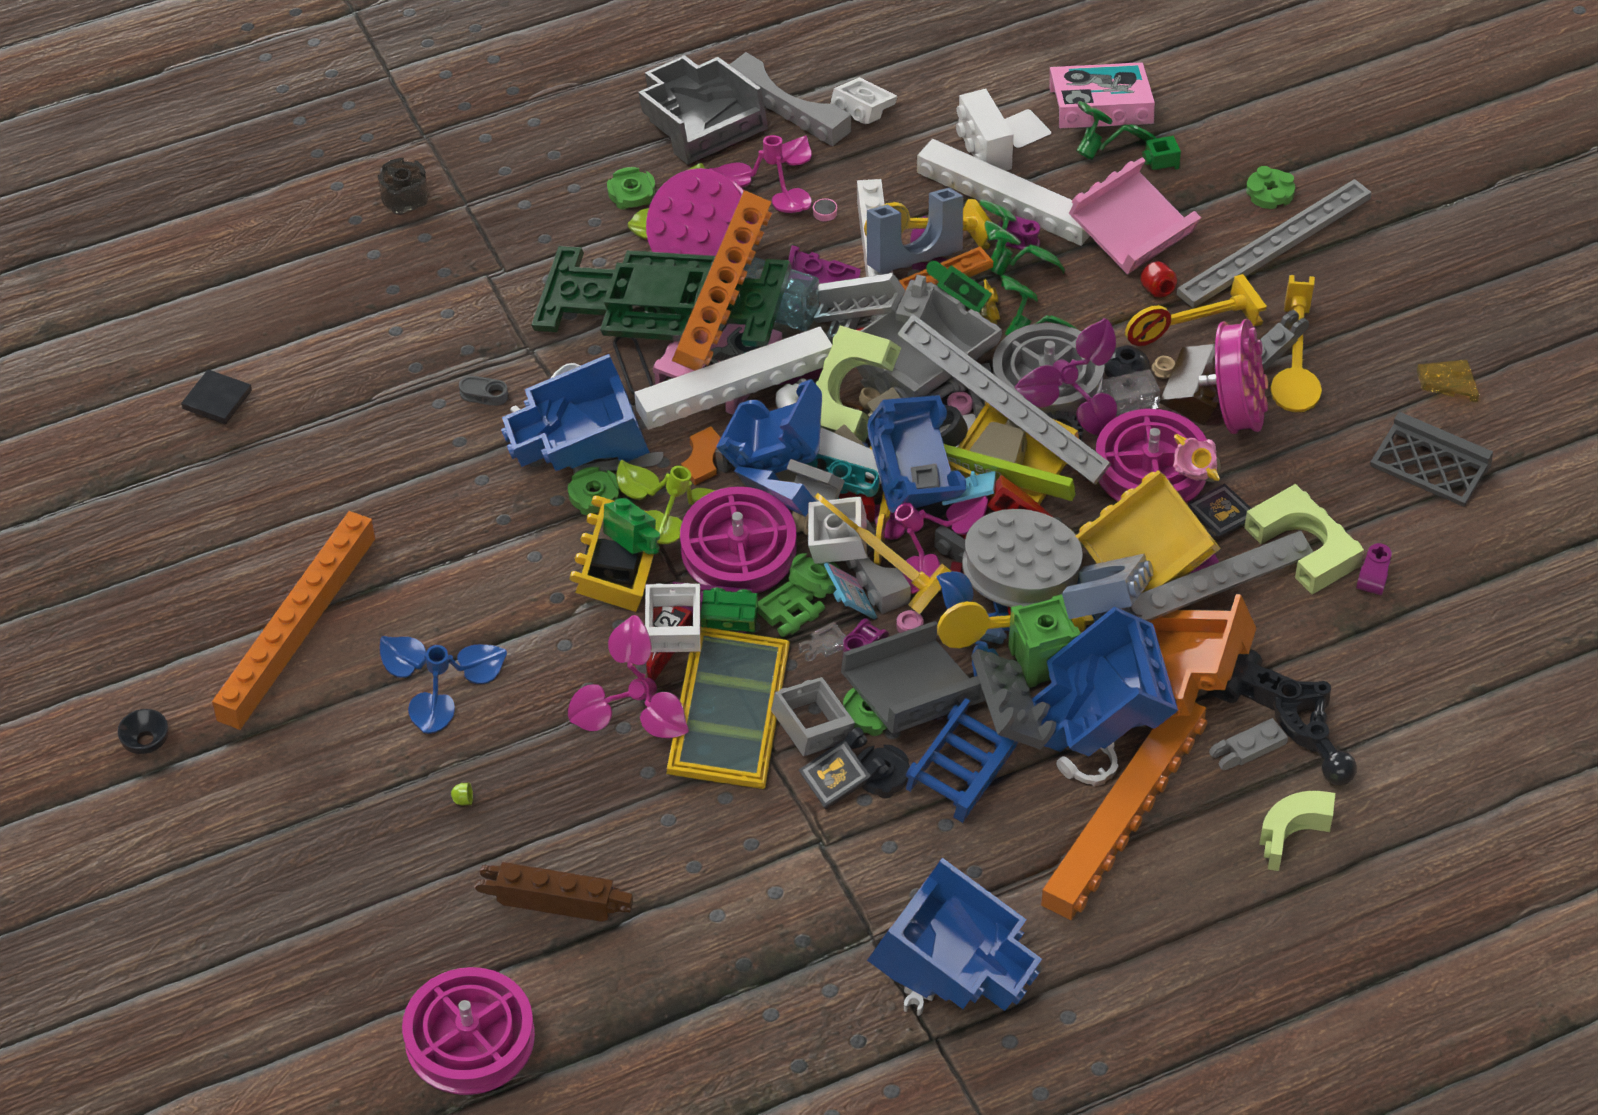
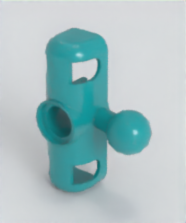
M817 454L814 461L806 464L817 468L818 459H823L827 463L826 470L823 471L832 473L845 480L840 494L851 492L864 494L866 497H873L878 492L880 479L878 472L874 469L822 454ZM866 472L874 475L875 480L873 484L865 482Z

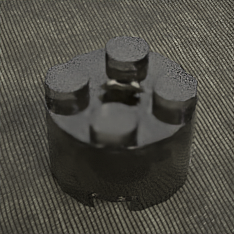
M397 158L383 164L382 171L378 175V184L382 203L388 209H391L394 214L402 215L407 211L415 210L427 204L428 186L426 172L421 163L416 160L413 163L404 161V158Z

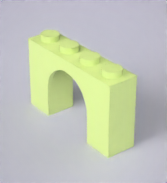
M839 326L838 332L833 337V344L829 355L824 361L820 378L816 382V385L822 391V428L835 432L845 424L861 442L865 443L868 435L867 424L869 418L862 411L843 406L839 393L841 382L851 369L859 365H872L893 371L901 350L900 346L885 338Z
M1296 484L1247 511L1245 529L1260 544L1285 531L1295 529L1308 531L1321 540L1323 543L1321 548L1298 561L1295 578L1312 595L1361 567L1364 552L1361 544L1352 539L1340 524H1337L1328 516L1327 512L1319 507L1310 498L1309 494L1302 491Z

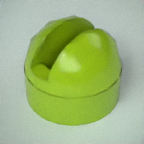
M460 783L452 789L451 797L457 805L472 804L473 790L470 783Z

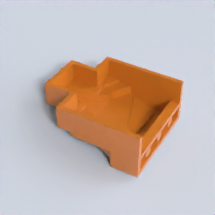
M1236 594L1231 611L1176 610L1148 621L1154 625L1178 711L1172 715L1173 717L1191 716L1199 689L1207 691L1225 690L1227 681L1231 680L1238 654H1249L1256 626L1241 594Z

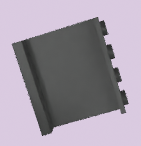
M936 621L843 652L841 673L892 734L947 715L955 705L960 706L965 698L970 700L969 706L985 701L978 676L969 679L936 641L938 625Z

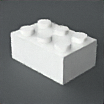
M982 89L959 95V106H957L959 123L956 124L958 136L964 139L967 151L971 152L975 158L1002 170L1012 169L1013 133L988 91Z

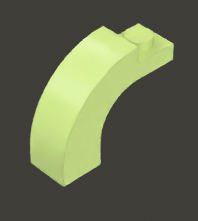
M1324 791L1299 792L1283 798L1270 809L1263 822L1259 844L1265 845L1264 858H1269L1268 870L1279 871L1283 843L1290 834L1303 829L1330 832L1335 793Z

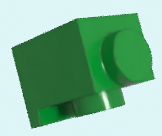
M1174 135L1146 140V149L1142 152L1145 165L1150 164L1152 170L1168 167L1179 169L1181 150Z

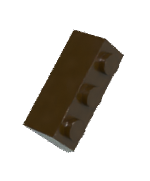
M1215 344L1182 347L1159 401L1160 404L1205 425L1219 401L1217 384L1199 385V376L1216 374Z

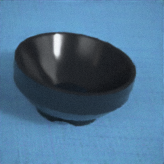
M1130 345L1115 348L1111 359L1104 364L1106 376L1113 382L1122 385H1133L1142 382L1148 376L1150 369L1147 355L1140 349ZM1124 353H1130L1134 356V358L1131 360H1125L1121 357V355Z
M140 709L126 715L121 720L117 732L118 738L126 750L136 754H147L162 747L168 738L169 728L166 718L160 712L152 709ZM149 735L153 737V741L149 744L142 745L138 743L142 736Z

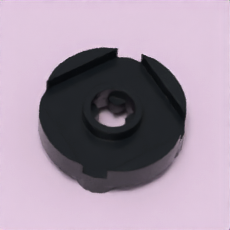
M883 744V748L875 749L874 745L863 750L857 758L866 769L873 759L881 757L885 761L889 772L882 777L870 780L861 787L871 794L887 799L907 785L909 778L906 777V773L910 767L909 759L901 749L893 745Z

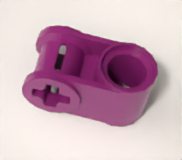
M1014 215L1017 220L1015 222L1009 220L1006 231L1017 237L1021 243L1016 245L1007 242L1005 246L1021 251L1025 247H1029L1030 244L1040 247V240L1038 239L1040 225L1038 222ZM1001 219L1000 222L998 223V225H999L1000 227L1003 226V220H1002V219Z
M1376 543L1369 547L1364 565L1359 574L1356 589L1382 596L1392 552L1387 545Z
M865 618L844 638L843 652L889 637V632L885 629L880 630L871 625L870 620Z

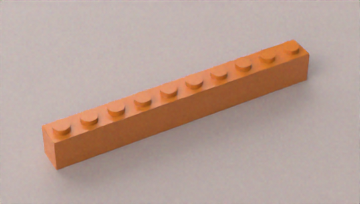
M348 511L213 699L212 704L218 722L241 730L374 542L375 534L371 518Z
M1195 703L1191 716H1171L1158 727L1152 729L1043 888L1041 906L1069 920L1073 919L1077 911L1081 913L1088 902V895L1091 891L1096 892L1104 871L1109 872L1115 862V855L1118 851L1122 852L1125 849L1131 831L1136 832L1142 822V815L1145 811L1149 812L1152 809L1158 791L1162 793L1165 790L1169 781L1168 777L1171 772L1176 773L1179 769L1183 754H1189L1194 745L1196 735H1201L1207 725V720L1205 719L1206 707Z

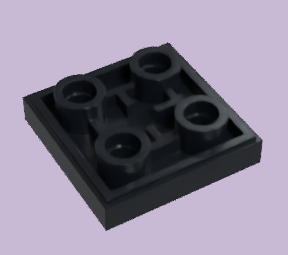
M207 369L181 402L182 409L227 424L251 393L252 387L251 384Z

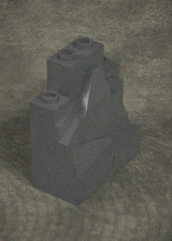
M684 55L645 72L648 88L638 92L642 112L649 117L651 123L671 137L674 154L686 164L695 162L768 129L761 88L719 57L697 65Z

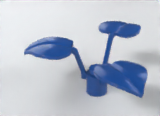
M952 571L936 576L941 585L947 609L958 603L972 601L973 587L965 574ZM993 601L996 612L989 613V617L1007 616L1008 606ZM1010 627L1002 628L1004 631H1010ZM979 640L974 643L976 646L973 653L980 649L992 652L998 656L995 649H988L986 642ZM972 660L973 673H974V677H975V676H978V675H977V672H976V669H975V666H974V663H973V660Z
M382 636L380 639L382 663L393 676L400 678L409 677L413 674L415 668L420 670L426 663L427 669L433 674V695L427 692L419 693L412 698L408 707L411 721L426 734L441 731L451 722L454 716L455 706L453 699L449 695H438V677L447 671L449 663L457 671H464V676L469 682L486 684L497 677L507 655L505 649L497 646L471 645L458 653V663L453 660V656L448 655L446 648L441 645L431 646L426 652L424 645L415 638Z

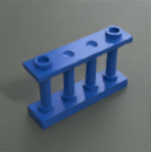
M966 698L960 706L955 705L947 718L949 720L919 763L913 762L906 773V777L909 778L906 790L911 792L918 781L954 802L953 805L956 806L953 818L962 823L1018 745L1017 741L998 735L996 731L967 715L970 700ZM959 724H962L995 743L996 750L994 753H985L953 734ZM947 742L981 762L983 768L979 773L977 771L973 773L939 752ZM934 762L968 782L967 786L969 788L966 792L962 790L958 792L925 771Z

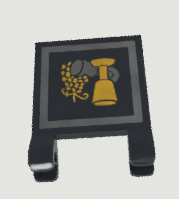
M1226 484L1186 503L1199 521L1208 528L1206 530L1215 542L1245 526L1247 511L1252 509Z
M859 727L854 728L843 741L799 769L800 774L825 810L870 780L882 777L889 772L885 761L881 757L873 759L865 769L852 749L860 748L868 742L864 732Z

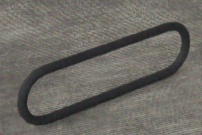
M616 337L613 341V347L628 388L635 395L617 347V341L625 337ZM631 338L635 343L637 352L639 354L650 386H653V382L648 371L647 365L645 363L644 357L642 355L638 341L636 338Z

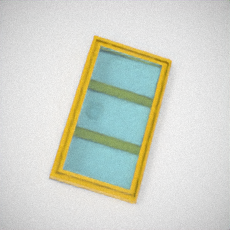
M700 627V652L689 653L680 699L689 732L673 737L666 774L759 789L765 788L777 718L771 711L775 692L783 687L790 646L788 640Z

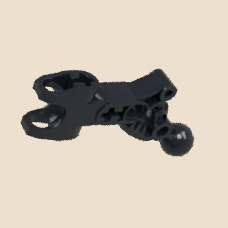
M1250 649L1249 654H1238L1231 680L1227 681L1225 690H1212L1208 692L1228 703L1237 702L1242 695L1274 710V717L1279 725L1296 744L1319 753L1323 759L1321 769L1324 778L1334 785H1345L1351 782L1357 773L1354 757L1348 752L1337 751L1328 739V716L1325 713V708L1329 706L1331 685L1326 681H1296L1273 670L1261 667L1262 658L1252 649ZM1315 709L1310 715V723L1308 725L1304 724L1297 714L1300 711Z

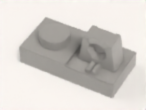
M916 275L915 280H910L896 311L895 320L906 323L912 314L921 320L923 319L934 293V285L926 283V276Z

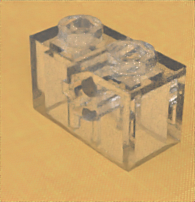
M1150 369L1102 380L1101 393L1109 394L1114 398L1117 404L1116 417L1134 410L1159 408L1161 390Z

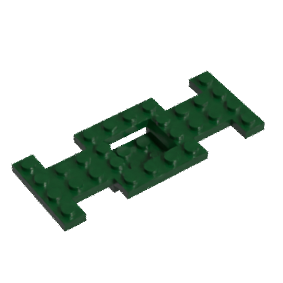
M559 246L531 324L534 331L557 332L564 312L605 315L600 329L603 336L680 341L716 256L627 250L623 263L617 262L615 270L582 268L580 264L584 252L581 247ZM766 259L760 279L745 278L742 285H736L735 290L739 291L734 305L728 304L727 310L731 311L726 324L745 325L741 338L743 346L763 347L768 345L792 268L790 260ZM633 306L674 308L676 314L634 312L632 310Z

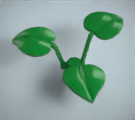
M1079 101L1077 103L1083 112L1094 117L1092 127H1087L1085 135L1076 150L1080 155L1090 160H1093L1098 149L1103 151L1105 146L1123 131H1128L1145 141L1157 139L1145 129L1132 124L1130 126L1125 124L1102 143V137L1095 133L1098 122L1101 120L1111 125L1112 119L1101 110L1092 108L1085 102Z
M983 199L979 201L980 206L982 205L985 209L1000 216L1003 220L1002 227L987 220L984 223L989 240H998L991 256L993 268L989 270L998 275H1003L1009 264L1014 266L1016 261L1025 253H1032L1057 265L1064 274L1066 270L1054 254L1032 244L1029 247H1025L1012 258L1013 252L1005 248L1006 243L1020 245L1021 242L1013 234L1007 232L1006 228L1009 220L1015 222L1017 220L1016 217L1000 205Z
M1001 275V287H1005V290H1016L1022 296L1017 315L1013 318L1005 332L1007 336L1013 331L1031 324L1032 321L1024 317L1022 313L1028 297L1035 302H1038V298L1031 289L1022 285L1017 280ZM1046 315L1036 323L1051 322L1077 329L1069 322L1052 315Z

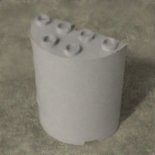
M932 282L928 283L934 285V293L923 316V322L974 360L980 358L999 343L1002 329L972 309L967 312L963 303ZM897 307L895 312L885 313L861 330V332L891 340L901 347L893 371L872 365H859L856 368L863 377L860 382L864 387L876 389L880 395L894 387L901 398L924 397L953 376L898 335L905 322L895 320Z

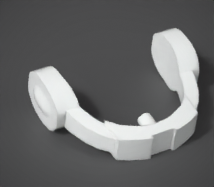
M1114 742L1105 749L1101 748L1104 753L1108 754L1111 761V767L1107 772L1102 767L1098 770L1101 775H1086L1080 772L1065 756L1057 760V767L1068 779L1074 777L1083 783L1092 784L1094 787L1103 785L1107 780L1114 777L1118 768Z

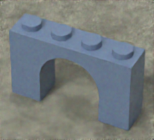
M951 188L929 193V218L926 229L917 240L910 244L903 245L901 213L888 204L867 210V265L878 273L887 274L894 269L908 268L915 263L929 262L933 258L950 256L954 252L963 250V195Z
M1145 553L1083 566L1078 573L1081 584L1068 586L1062 593L1068 618L1073 619L1107 612L1114 606L1119 609L1131 607L1150 582L1151 576H1153L1152 564L1150 560H1146Z

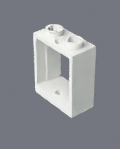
M700 584L646 585L645 626L651 639V652H700ZM693 606V626L653 627V607Z

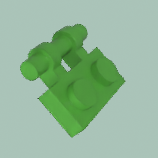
M789 581L758 601L757 613L771 626L781 621L783 625L777 630L780 636L785 637L789 633L794 634L800 630V626L807 621L812 622L818 618L819 613L825 610V606L821 601L812 605L810 603L813 600L811 591ZM798 609H800V610L802 611L800 614H798V615L795 616V617H793V616L791 615L793 612H795V611L798 610Z

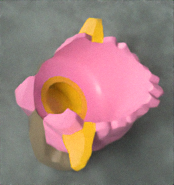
M1178 434L1174 435L1175 441L1178 444L1174 455L1173 467L1175 471L1196 481H1219L1221 465L1216 455L1215 443L1210 439L1202 442L1195 438H1184Z

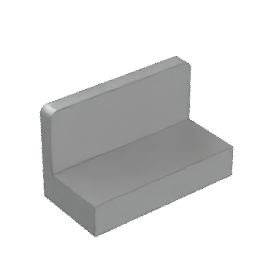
M790 459L787 467L788 470L797 474L794 483L803 484L813 497L819 493L826 500L838 499L845 480L832 473Z

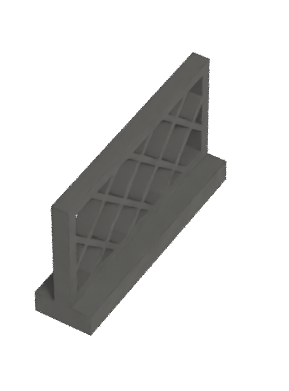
M1399 411L1394 418L1392 428L1371 460L1370 466L1465 507L1484 473H1487L1490 469L1493 451ZM1397 434L1406 438L1407 443L1394 446L1392 439ZM1425 446L1430 449L1431 453L1418 456L1415 448ZM1410 449L1414 458L1400 461L1397 452ZM1393 453L1396 462L1385 464L1380 459L1382 456ZM1448 456L1453 459L1454 464L1442 467L1438 458ZM1434 459L1437 468L1424 471L1421 462ZM1417 465L1419 473L1411 475L1404 471L1403 467ZM1471 466L1478 469V472L1475 475L1465 477L1462 468ZM1457 469L1460 479L1447 481L1445 472ZM1440 474L1443 483L1434 485L1428 482L1427 477ZM1463 484L1466 492L1461 497L1452 493L1450 487Z

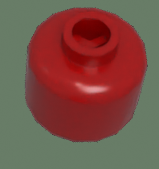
M1157 261L1150 263L1144 268L1140 281L1142 286L1154 297L1162 298L1174 291L1177 285V276L1165 263Z

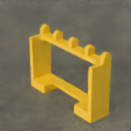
M593 496L592 505L600 507L598 515L588 514L586 521L589 524L595 525L593 535L583 533L581 536V542L590 545L587 555L578 553L575 557V562L584 565L582 573L571 572L569 579L572 582L578 583L575 592L577 594L636 612L643 596L654 554L642 552L632 589L587 575L604 519V504L614 502L607 498Z

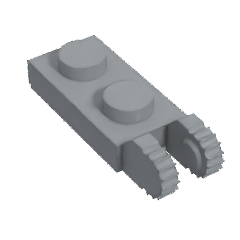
M1271 718L1227 740L1216 743L1211 747L1209 753L1213 758H1217L1231 752L1218 763L1221 769L1227 770L1239 764L1243 765L1286 745L1288 737L1276 721Z

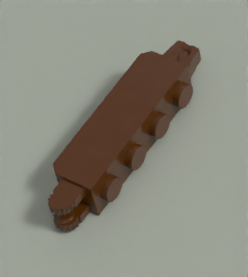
M502 862L501 866L482 865L479 874L491 880H477L474 887L477 892L496 896L497 902L504 906L600 922L608 920L610 913H630L633 905V895L622 892L619 888L614 887L613 880Z

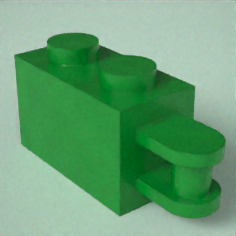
M931 261L927 264V273L939 281L937 286L963 303L968 309L981 313L993 295L991 292L952 265L947 269L937 261Z
M619 498L614 502L604 504V534L632 554L641 551L647 554H657L660 547L657 545V540L660 539V533L655 530L656 519L626 498Z

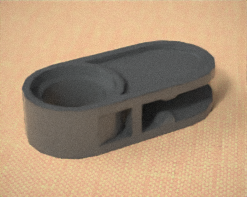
M467 376L459 382L460 396L465 401L499 406L508 400V387L501 380ZM493 390L502 391V393L497 396H493L490 394V392Z

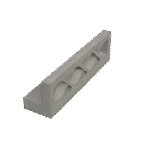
M893 273L816 284L812 292L821 304L814 319L817 323L893 313L906 290Z

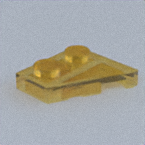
M1467 360L1418 364L1417 374L1423 390L1434 393L1440 392L1454 397L1455 393L1469 396L1471 402H1478L1479 393Z

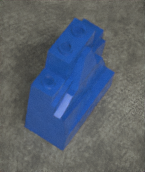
M609 354L525 389L528 398L524 401L526 407L502 417L505 425L501 429L507 443H511L507 445L508 451L512 459H518L521 467L544 458L547 464L552 463L555 471H559L568 466L573 469L594 459L618 457L619 461L629 462L650 453L624 385Z
M1115 606L1046 661L1052 683L1032 698L1034 706L1041 702L1050 705L1047 715L1041 722V726L1046 721L1052 720L1056 722L1055 731L1044 746L1058 752L1063 751L1069 746V749L1086 756L1092 755L1099 748H1107L1131 728L1147 725L1155 729L1178 711L1153 623Z
M942 858L867 961L894 981L925 998L937 994L945 1001L951 1000L963 1009L970 1000L975 1003L982 994L1005 1011L1012 1002L1017 1005L1027 992L1023 986L1025 983L1030 986L1040 973L1036 967L1042 958L1018 942L1024 934L1020 928L1027 919Z

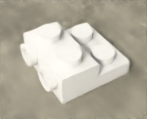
M859 77L834 88L830 104H834L850 113L856 121L869 124L880 119L884 109L895 105L897 95Z

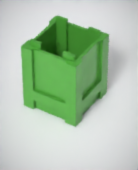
M1062 594L1035 604L1011 607L1009 650L1012 656L1015 655L1022 667V672L1029 688L1035 687L1041 682L1051 680L1046 661L1081 634L1078 627H1075L1072 620L1068 618Z

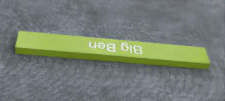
M944 444L949 461L977 474L996 471V481L1002 475L1018 487L1073 501L1076 495L1072 478Z

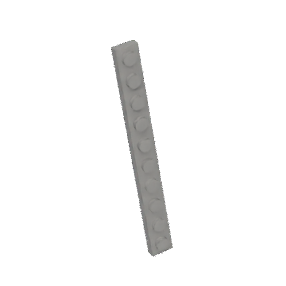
M1355 179L1181 285L1177 288V296L1194 309L1231 286L1234 276L1241 274L1244 276L1249 275L1370 200L1372 192Z
M914 314L898 332L901 338L1096 485L1112 465Z
M1298 531L1143 592L1131 607L1121 609L1146 621H1151L1294 564L1313 553V550L1302 531ZM1107 612L1097 613L1094 616L1098 620Z

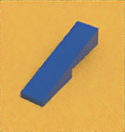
M737 466L734 471L746 487L759 489L773 495L788 509L804 517L808 514L809 502H816L803 484L780 481L773 471Z

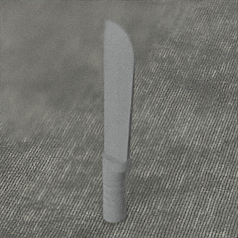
M663 452L645 454L627 463L639 467L654 466L663 459ZM615 459L580 465L573 468V473L575 474L579 470L588 467H599V471L607 472V470L617 471L620 461Z

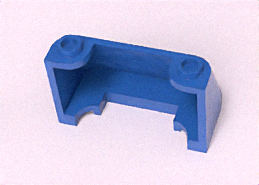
M810 379L799 384L796 390L799 398L794 404L769 411L758 400H748L739 403L716 448L735 468L740 466L778 473L787 470L790 459L803 464L814 461L820 450L822 391Z
M940 395L885 399L881 401L868 419V436L889 511L895 513L897 507L903 503H910L916 509L960 497L966 491L965 477L960 471H951L941 437L939 427L946 419L947 411L946 407L942 404ZM937 464L940 487L917 489L915 482H912L910 467Z

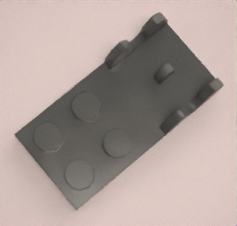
M977 649L971 657L997 734L1041 749L1052 737L1056 728V722L1052 720L1046 721L1041 726V722L1047 715L1050 705L1041 702L1034 706L1022 667L1018 662L1002 658L992 652Z

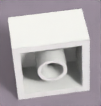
M861 497L828 500L854 523L867 530L866 512ZM820 501L809 502L808 546L814 564L867 558V543L861 539L852 527Z

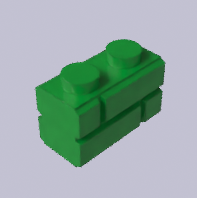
M718 587L711 590H703L700 614L701 627L755 632L758 612L757 593H752L747 589L728 592Z

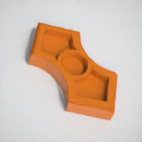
M711 426L689 437L693 451L690 457L681 463V466L686 467L691 472L690 480L694 485L717 475V469L713 461L716 457V446L721 437Z

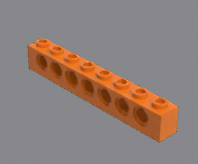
M743 191L672 358L673 362L694 371L701 369L703 364L709 365L714 351L709 349L712 344H718L723 332L718 330L720 323L726 324L731 311L727 310L728 304L734 305L739 291L735 290L736 285L743 284L748 272L743 270L745 264L751 265L756 253L751 249L754 244L759 246L764 234L763 231H760L762 225L767 227L772 212L768 211L771 201L748 191ZM695 340H700L703 344L697 343Z

